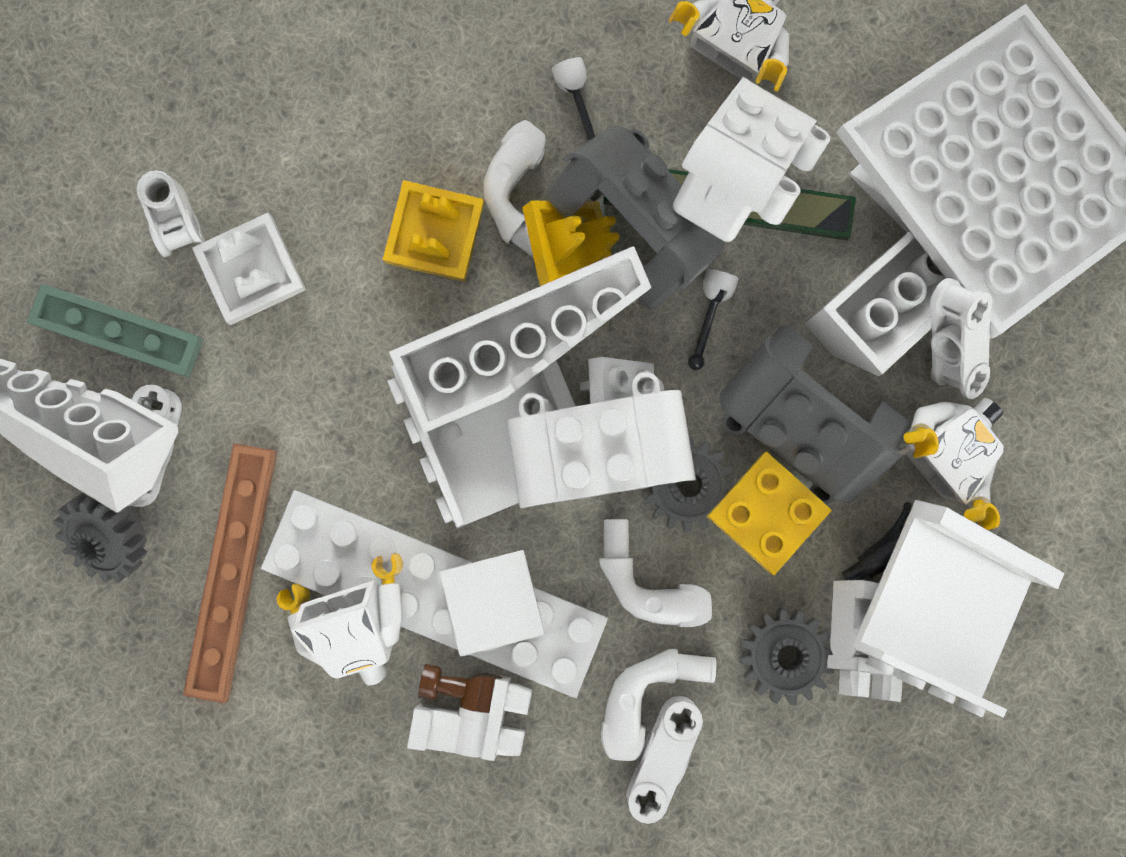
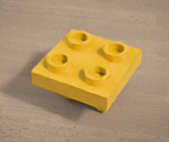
M403 180L382 260L385 264L465 282L485 206L484 199Z
M530 201L522 207L540 286L612 256L610 248L619 240L617 232H610V227L615 224L616 219L614 216H602L599 201H587L574 216L564 218L549 201Z
M766 451L706 517L768 573L775 575L832 510Z

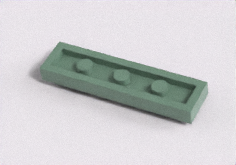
M42 283L26 322L190 378L204 340L188 332Z

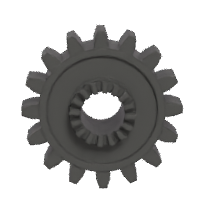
M689 438L695 478L699 484L697 493L693 497H685L680 494L677 482L648 487L647 489H650L651 495L643 500L644 504L655 503L657 506L652 515L655 519L666 515L668 517L666 527L670 529L676 525L677 521L682 522L684 532L691 531L692 522L694 521L697 522L701 530L707 529L708 521L706 516L722 500L725 491H729L735 485L725 481V476L733 471L732 466L721 468L719 465L724 454L718 452L713 456L709 455L710 443L706 441L699 449H694L692 438Z
M83 492L57 511L60 516L54 520L53 524L61 530L55 534V537L66 543L67 546L62 550L63 553L72 554L76 558L74 566L79 567L83 564L87 567L89 577L92 578L96 573H99L103 582L107 583L113 578L118 583L125 577H129L143 564L141 560L147 555V551L144 549L145 542L147 541L145 531L139 518L128 506L116 513Z
M777 608L776 618L774 619L765 612L760 614L763 624L758 627L749 623L747 627L752 633L750 640L740 639V644L747 648V654L738 657V661L750 667L743 674V677L748 682L758 680L754 691L760 696L770 689L769 698L773 703L778 704L782 694L785 695L787 702L791 705H796L797 694L799 693L809 701L812 700L813 693L810 688L816 685L819 688L825 689L827 685L820 677L823 673L830 674L834 673L835 670L827 668L826 658H828V655H833L831 648L824 647L823 644L829 640L831 635L826 631L816 633L820 621L812 617L803 623L804 612L796 609L791 618L788 617L786 609ZM793 645L796 651L795 661L787 667L779 666L777 662L779 649L781 650L783 646Z

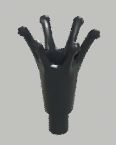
M904 503L901 515L883 538L857 558L858 562L841 572L845 580H862L868 575L872 578L885 571L905 525L904 522L912 509L911 503Z

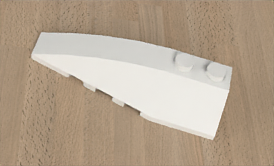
M909 230L805 323V326L832 356L880 376L932 328L931 297L937 285L946 278Z
M633 246L390 351L389 354L423 433L507 398L651 289V285Z
M0 359V434L50 472L116 513L153 488L179 432L176 424L116 391L104 389L101 393L87 390L84 382L70 379L67 383L52 380L49 372L38 369L25 372L17 369L16 363Z

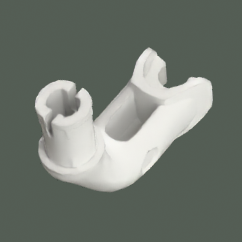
M524 120L514 125L502 139L501 147L493 157L485 175L483 193L485 202L502 239L507 244L513 242L533 257L524 215L514 208L509 199L512 189L529 168L535 170L544 155L546 138L541 130L531 122Z
M604 520V558H599V563L623 608L636 618L652 623L677 625L678 627L701 626L711 620V594L705 588L693 584H677V589L649 590L637 585L633 576V558H629V520Z
M668 649L626 668L614 682L607 701L604 722H602L601 742L606 755L610 759L633 761L639 757L645 743L646 731L645 726L641 725V703L648 684L655 682L675 684L676 680L714 683L717 666L716 658L678 654L677 649Z

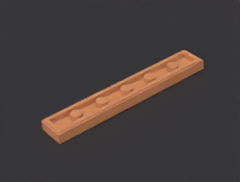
M233 443L183 696L226 703L229 700L277 456V451Z

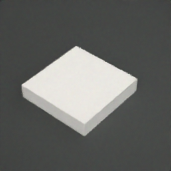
M524 550L439 571L460 657L545 635Z

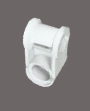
M155 170L144 174L138 181L137 194L149 223L151 237L159 253L163 257H168L172 255V250L193 242L197 245L205 242L200 224L192 211L183 187L162 171ZM163 186H169V196L164 201L156 203L157 191Z

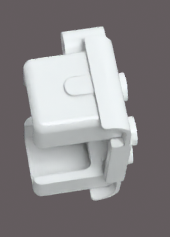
M743 77L708 122L685 157L682 167L689 171V174L673 202V209L677 214L725 242L735 239L752 211L757 212L763 220L770 224H780L800 194L799 186L793 180L784 176L791 162L803 171H811L830 142V136L825 130L815 125L817 120Z
M642 372L633 379V396L553 411L552 403L547 398L535 393L524 395L519 402L520 417L507 421L520 509L668 483L696 480L681 391H664V385L660 379L650 372ZM648 381H654V390L649 394H643V385ZM539 401L540 410L537 414H533L532 407Z

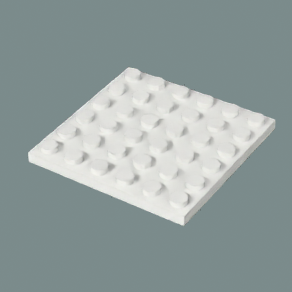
M1026 4L843 124L836 132L945 278L958 280L961 287L973 292L983 290L991 294L993 300L990 312L992 339L1002 334L1126 240V132Z

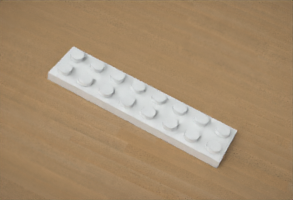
M293 491L262 564V570L327 596L375 580L377 586L382 585V580L376 577L372 571V562L377 556H382L383 568L390 573L392 570L391 555L397 553L403 560L402 571L397 576H394L395 584L400 585L401 627L458 650L439 571L473 562L300 491ZM533 587L545 635L469 655L577 698L608 617Z

